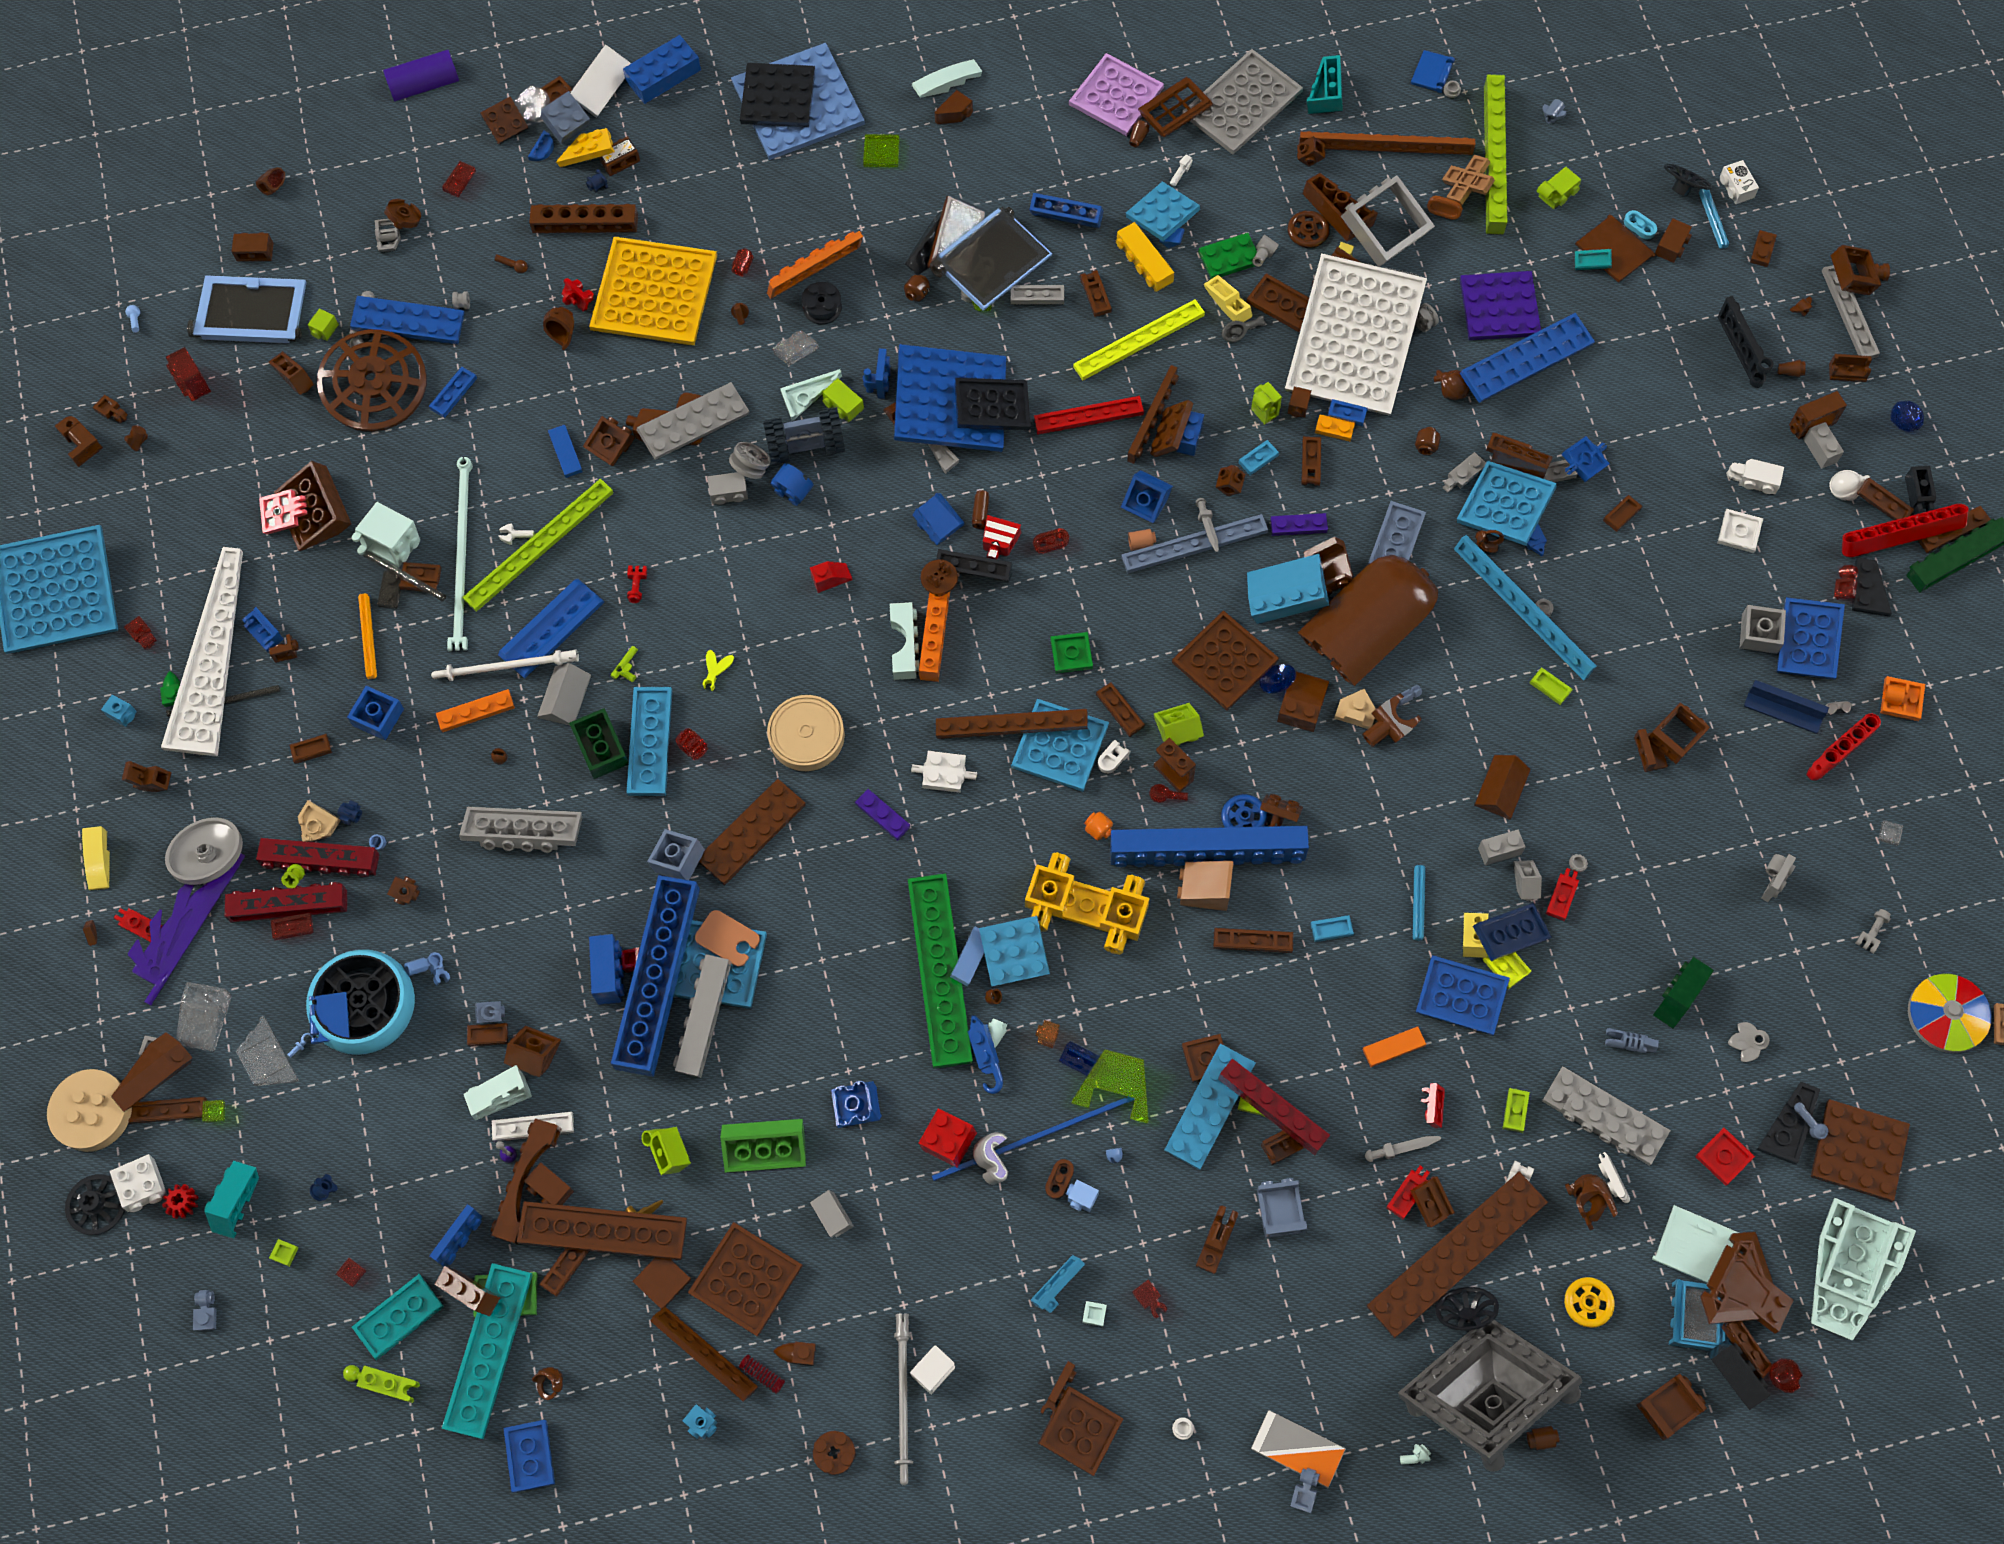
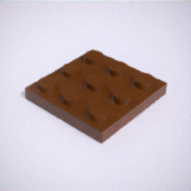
M1068 1386L1038 1444L1094 1476L1123 1418Z

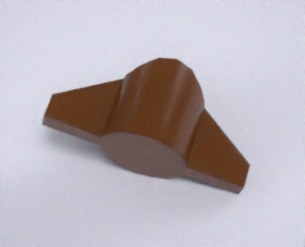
M1810 296L1806 299L1803 298L1790 308V311L1806 316L1812 307V298Z

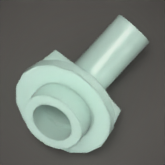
M1423 1444L1420 1446L1414 1445V1455L1400 1456L1401 1464H1414L1418 1462L1423 1464L1425 1461L1429 1462L1431 1460L1429 1457L1431 1453Z

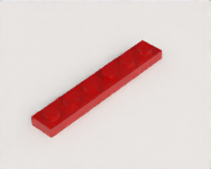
M1140 396L1034 415V423L1038 435L1144 415Z

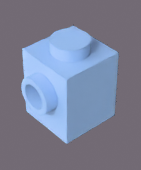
M1076 1180L1075 1184H1070L1066 1195H1068V1202L1072 1208L1078 1211L1083 1209L1090 1213L1099 1195V1190Z

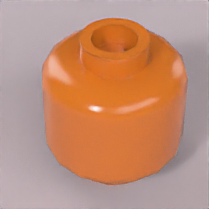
M1093 812L1084 823L1086 825L1085 831L1096 840H1101L1103 837L1107 839L1111 835L1113 822L1102 812Z

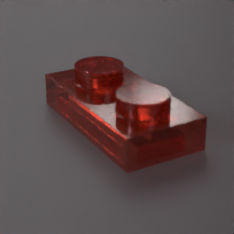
M459 161L442 186L443 191L459 197L475 174V167Z
M310 912L271 920L272 938L274 940L314 933Z

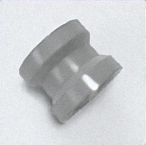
M468 291L463 293L453 292L452 302L454 309H470Z

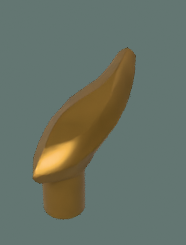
M663 1200L644 1207L638 1212L632 1206L627 1207L625 1211L652 1214L660 1207Z

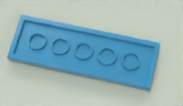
M634 687L627 780L628 796H666L672 687Z
M1222 1044L1217 1048L1164 1149L1165 1152L1198 1170L1201 1169L1239 1096L1218 1080L1220 1073L1232 1058L1250 1073L1256 1062Z

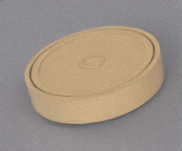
M800 695L784 701L775 709L768 723L767 735L773 754L783 765L798 771H813L825 767L838 756L844 743L845 731L841 715L834 705L818 696Z
M96 1069L82 1070L63 1080L53 1092L47 1108V1121L54 1137L62 1144L83 1152L97 1151L116 1141L126 1129L132 1112V1107L123 1112L111 1098L121 1081L107 1072Z

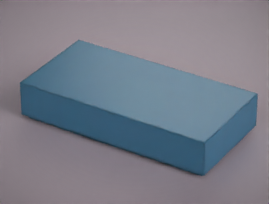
M1350 915L1312 921L1310 923L1314 942L1354 935Z

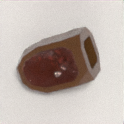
M279 167L267 170L256 181L257 188L267 196L273 194L284 183L285 171Z

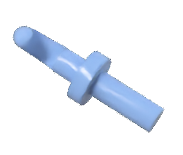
M310 1033L303 1034L301 1042L295 1043L296 1047L287 1054L290 1058L299 1050L302 1051L304 1049L303 1046L306 1044L304 1041L305 1036L309 1035L311 1038H314Z

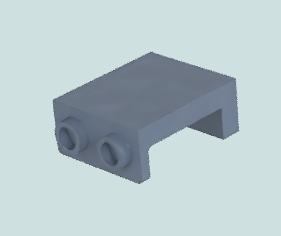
M1287 1178L1281 1180V1183L1273 1184V1181L1262 1182L1257 1188L1264 1237L1271 1238L1306 1233L1307 1224L1303 1216L1299 1181Z

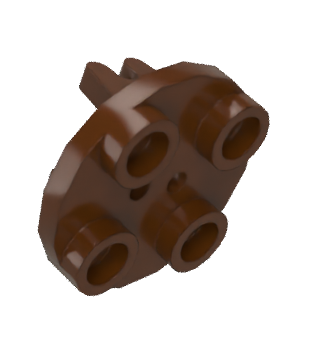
M937 559L930 561L924 566L920 579L922 586L928 592L937 596H944L954 589L958 581V574L956 568L950 562Z

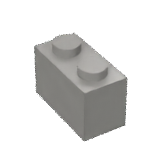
M1826 422L1809 428L1803 439L1821 469L1837 463L1844 453Z
M735 472L707 476L712 504L721 505L725 502H741L748 499L746 478L742 474Z
M1518 829L1481 841L1478 849L1484 865H1489L1522 855L1525 844Z

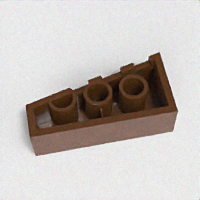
M1321 173L1308 179L1302 194L1346 241L1356 237L1341 215L1347 211L1345 207L1350 203L1356 204L1358 202L1351 197L1350 193L1341 191L1337 188V184ZM1365 204L1356 212L1366 226L1371 228L1374 226L1378 213L1374 210L1370 211L1365 207Z

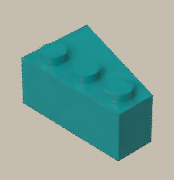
M233 1161L231 1166L225 1170L221 1184L216 1186L214 1196L206 1204L204 1210L213 1233L235 1238L236 1232H234L237 1220L243 1219L242 1208L246 1201H250L259 1179L256 1167Z

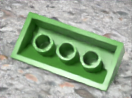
M803 1119L722 1125L720 1138L725 1172L806 1166Z

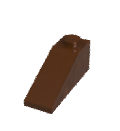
M283 351L269 361V364L299 395L308 392L315 385L305 370Z

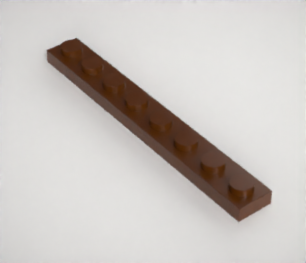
M1087 709L936 718L937 739L1088 729Z

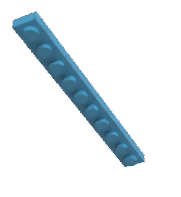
M1467 535L1463 536L1454 550L1582 680L1588 678L1597 666Z

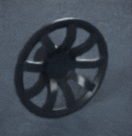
M1670 163L1664 165V169L1675 176L1676 179L1672 190L1682 196L1687 197L1694 187L1711 190L1713 187L1706 179L1688 169ZM1689 174L1693 175V177L1688 180Z
M102 1174L88 1176L76 1183L69 1192L65 1202V1214L69 1224L78 1232L86 1235H99L112 1229L122 1218L125 1209L122 1208L121 1204L106 1202V1199L117 1195L116 1189L102 1194L108 1181L114 1185L112 1177ZM102 1179L100 1187L94 1191L91 1181ZM86 1184L87 1191L81 1195L76 1193L79 1187ZM72 1197L78 1199L79 1206L70 1209ZM104 1207L119 1209L114 1220L103 1210ZM83 1211L81 1220L76 1224L71 1214ZM97 1214H100L109 1224L98 1229ZM89 1215L92 1219V1230L82 1228Z
M1463 1287L1443 1295L1438 1300L1435 1311L1438 1320L1446 1327L1469 1332L1490 1324L1498 1315L1499 1303L1496 1297L1487 1290L1476 1287ZM1467 1292L1477 1293L1471 1305H1469ZM1462 1293L1464 1306L1453 1296ZM1482 1296H1486L1490 1299L1484 1301L1478 1306V1303ZM1446 1300H1449L1452 1302L1455 1308L1448 1305H1443V1303ZM1489 1305H1494L1493 1312L1483 1309ZM1441 1311H1448L1452 1314H1448L1443 1318ZM1481 1316H1489L1486 1321L1481 1323L1479 1319ZM1451 1319H1457L1458 1326L1453 1325L1448 1321Z

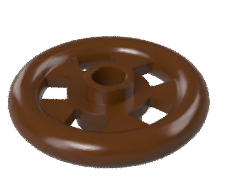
M1301 211L1295 214L1290 219L1287 227L1291 240L1297 245L1306 248L1321 245L1326 241L1330 232L1328 221L1321 214L1314 211ZM1305 218H1313V221H1305ZM1297 222L1301 223L1300 228L1295 227ZM1316 224H1321L1323 229L1318 230ZM1301 233L1305 238L1301 239L1298 235ZM1317 234L1319 238L1313 240L1311 237Z

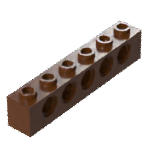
M635 204L531 205L529 224L532 233L637 232L638 212Z

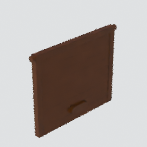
M1609 214L1607 219L1578 240L1575 245L1582 251L1611 249L1612 268H1605L1604 270L1619 283L1656 255Z

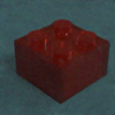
M185 347L166 356L169 363L166 366L185 397L189 396L191 401H194L211 392Z

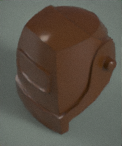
M556 307L549 310L544 316L543 330L552 340L562 346V350H565L571 342L575 321L573 313L564 307Z

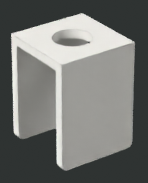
M934 1346L913 1368L910 1374L932 1395L955 1369L954 1362L937 1346Z

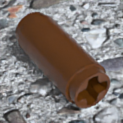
M979 490L975 494L972 526L976 529H984L986 525L989 493L984 490Z

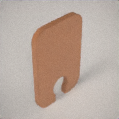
M718 910L712 911L695 934V940L700 946L720 958L729 959L732 965L736 967L744 966L749 959V956L737 952V945L740 942H747L751 948L756 949L760 942V937L756 932Z

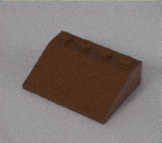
M310 461L274 491V494L291 489L295 491L296 497L306 496V501L303 502L306 503L307 507L303 509L307 510V515L298 517L299 526L289 528L298 551H303L337 536L352 524L325 465Z

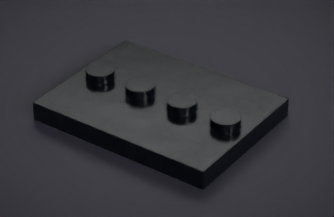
M955 378L957 428L1030 431L1027 380Z

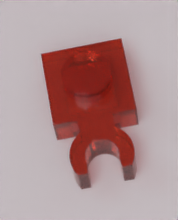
M1149 1279L1132 1291V1294L1144 1310L1150 1306L1151 1314L1155 1319L1159 1318L1155 1312L1157 1308H1162L1164 1312H1167L1166 1305L1157 1301L1161 1295Z

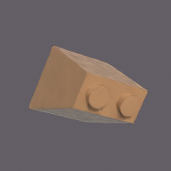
M1233 861L1185 862L1184 869L1180 868L1179 880H1183L1182 887H1178L1177 898L1181 899L1180 905L1227 911Z

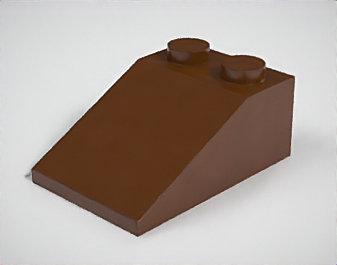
M1293 671L1277 722L1314 732L1329 681Z

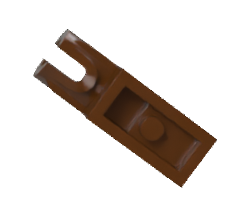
M1225 1206L1219 1207L1196 1264V1267L1214 1275L1239 1215L1238 1212L1233 1210L1226 1225L1222 1224L1226 1211Z

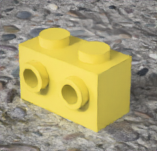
M1464 913L1463 957L1487 958V953L1473 926L1476 923L1487 920L1488 914Z

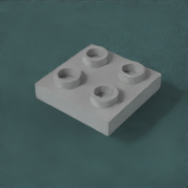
M1779 854L1773 855L1766 868V873L1772 879L1761 899L1769 902L1772 897L1776 898L1779 892L1783 890L1787 883L1786 879L1796 867L1793 865L1796 859L1790 854L1787 857Z

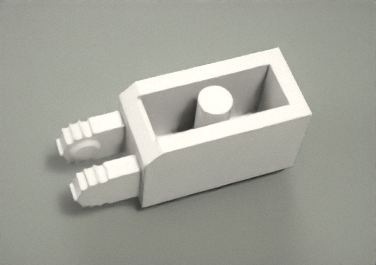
M1750 459L1746 464L1732 463L1726 474L1728 478L1739 481V486H1743L1746 489H1755L1766 494H1776L1781 485L1784 467Z

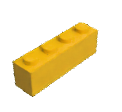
M1135 222L1117 231V246L1119 249L1124 250L1127 259L1134 263L1137 272L1144 276L1149 287H1152L1157 292L1174 282V271Z

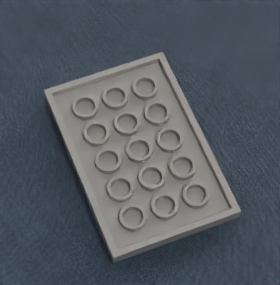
M1251 49L1203 92L1211 100L1213 106L1190 120V122L1231 154H1235L1301 94L1303 87ZM1197 97L1188 106L1193 108L1202 101ZM1185 108V109L1182 111V114H1184V113L1187 112L1188 110Z

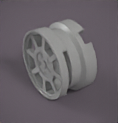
M1423 303L1419 307L1415 325L1422 332H1427L1431 329V326L1434 327L1439 323V318L1431 305Z

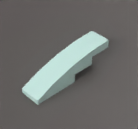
M973 59L933 72L913 82L912 87L920 98L949 92L950 87L965 84L966 79L980 77L982 70Z

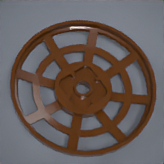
M379 329L357 331L340 339L325 354L317 374L318 393L329 414L343 425L361 431L386 430L405 421L420 405L427 384L425 365L416 348L400 335ZM374 334L372 342L360 343L351 348L346 343L348 340L358 336ZM387 335L396 338L404 343L407 348L398 352L391 346L380 343L381 336ZM340 347L344 353L337 360L334 370H324L328 358ZM371 347L369 356L359 358L354 352L361 348ZM378 348L389 351L393 356L386 360L377 357ZM413 353L419 365L420 379L409 377L404 357ZM349 356L354 362L350 369L339 370L342 362ZM399 361L403 376L392 374L390 366ZM368 374H375L373 380H366ZM332 377L333 387L338 396L330 404L323 391L322 378ZM338 377L348 378L350 386L343 392L339 388ZM392 382L402 383L398 392L392 397L388 392ZM407 385L418 386L419 388L414 400L403 411L397 402L405 393ZM355 392L363 397L362 406L351 402L347 398ZM382 396L387 401L377 406H370L371 398ZM343 402L351 409L360 411L361 423L343 417L335 409ZM391 407L397 414L394 418L384 422L368 423L369 413L379 412Z

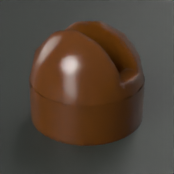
M496 748L492 751L491 758L495 764L501 765L506 762L507 754L503 749Z
M990 989L986 992L985 1000L991 1005L999 1004L1002 1001V993L999 989Z

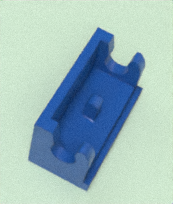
M257 607L244 617L243 622L246 623L244 627L267 652L269 648L275 647L284 640L277 629Z

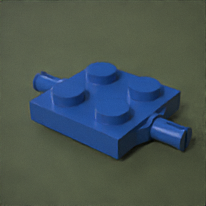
M1585 436L1561 454L1570 464V466L1565 468V472L1569 471L1567 474L1570 475L1576 471L1584 482L1588 481L1610 464L1602 454V451L1607 449V445L1601 443L1596 446Z

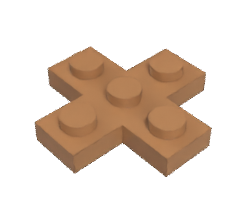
M1474 155L1465 169L1451 165L1442 179L1445 184L1453 186L1446 198L1463 205L1472 191L1486 195L1495 181L1493 176L1483 174L1491 163L1489 159Z

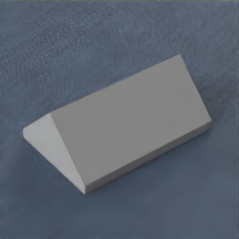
M571 663L555 666L537 717L570 725V722L577 719L591 674Z

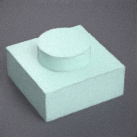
M1086 1301L1082 1323L1103 1327L1107 1305Z

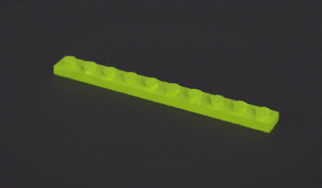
M599 479L464 595V601L477 612L614 493L613 490L602 479Z

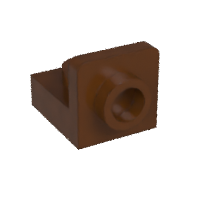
M290 634L286 635L287 644H278L275 647L269 648L270 656L275 663L297 658L298 642Z

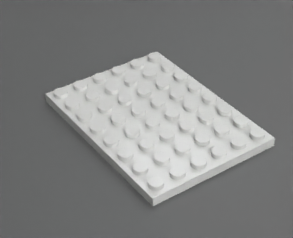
M1321 253L1285 391L1292 392L1294 386L1312 390L1311 397L1326 401H1332V399L1367 407L1368 411L1391 416L1427 278Z

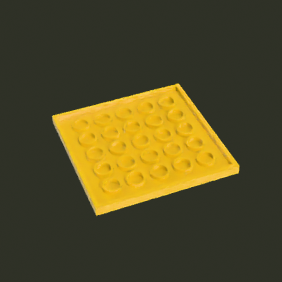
M614 237L591 318L590 330L695 345L717 259V251Z

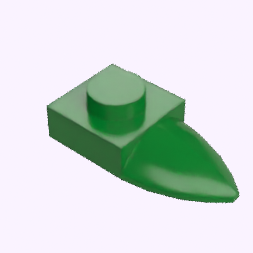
M171 671L167 673L163 685L160 687L162 705L164 707L174 705L180 687V681Z

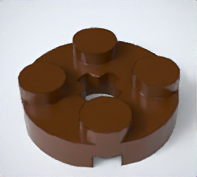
M392 199L389 201L384 213L396 228L403 229V227L414 228L418 226L421 212L414 204L408 205L404 203L405 200Z
M829 1431L816 1440L813 1449V1459L820 1470L830 1475H839L851 1467L856 1451L852 1440L845 1433ZM832 1447L840 1450L836 1459L828 1455Z

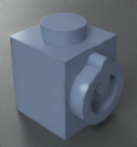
M501 1001L475 1003L476 1023L501 1022V1017H505L504 1005H501Z

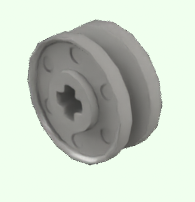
M739 442L729 457V463L738 473L752 479L762 478L766 472L765 469L771 463L769 455L763 449L748 442Z

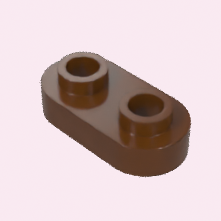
M1061 1159L1057 1161L1045 1186L1046 1194L1051 1199L1062 1198L1074 1174V1166L1069 1160ZM1066 1168L1068 1172L1066 1174L1060 1173V1169ZM1054 1186L1059 1188V1191L1056 1193L1052 1191Z

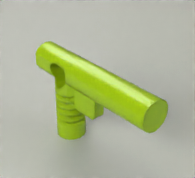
M631 646L610 676L617 679L621 675L631 682L635 681L636 675L629 672L632 668L629 662L638 651L636 647Z

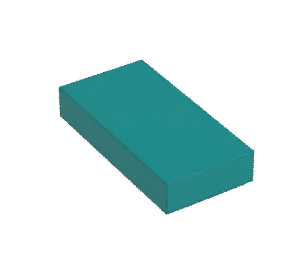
M1611 249L1575 251V270L1612 268Z

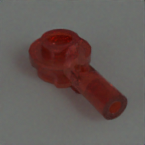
M1162 784L1152 786L1149 792L1151 800L1157 803H1162L1167 798L1188 800V793L1170 791L1168 787Z

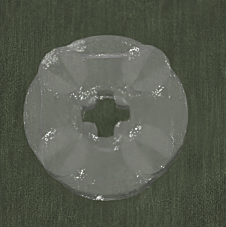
M533 85L525 89L515 101L522 117L529 122L542 120L540 117L541 109L550 103L548 94ZM536 101L534 103L535 107H531L532 102Z

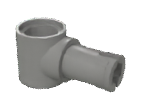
M1264 234L1255 247L1257 253L1252 260L1253 264L1260 267L1266 258H1270L1279 244Z

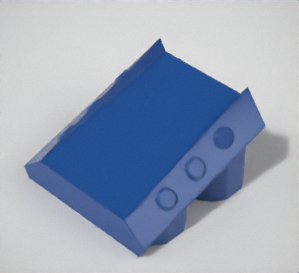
M936 493L930 500L916 508L913 513L914 518L917 520V526L925 530L930 540L935 542L936 545H939L965 524L941 493Z
M857 1081L851 1086H839L831 1090L838 1128L880 1120L882 1115L880 1114L877 1096L878 1088L873 1081L867 1083Z

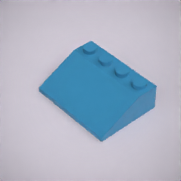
M1320 554L1247 572L1248 600L1251 616L1256 624L1329 606Z

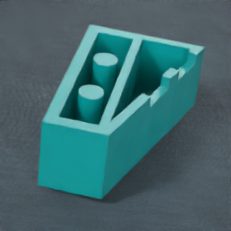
M1340 55L1323 57L1316 74L1315 83L1312 85L1311 94L1307 99L1308 114L1343 111Z

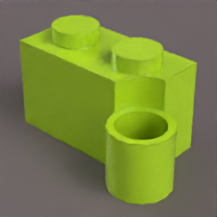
M1564 167L1549 181H1544L1538 187V197L1552 209H1555L1559 205L1562 206L1568 197L1574 196L1579 191L1581 179L1569 168Z
M1269 382L1255 388L1251 410L1264 425L1279 415L1282 400L1281 395Z
M677 1127L646 1130L642 1133V1142L645 1146H650L661 1175L678 1173L691 1164Z

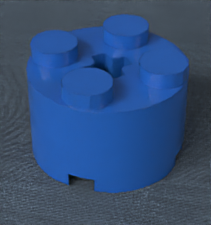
M785 463L770 483L775 488L774 492L780 497L787 496L789 502L795 506H798L814 486L809 478L805 480L804 474L800 470Z

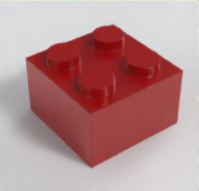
M938 1108L918 1144L923 1151L958 1168L977 1132L973 1125Z

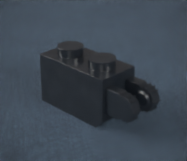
M1930 466L1911 467L1905 476L1910 506L1914 509L1915 515L1923 513V509H1926V512L1934 510L1936 491Z

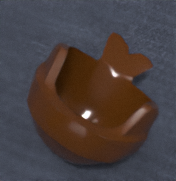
M1440 370L1436 371L1437 376H1434L1433 380L1434 382H1441L1444 398L1460 400L1468 395L1470 389L1460 375L1461 371L1451 370L1444 373Z

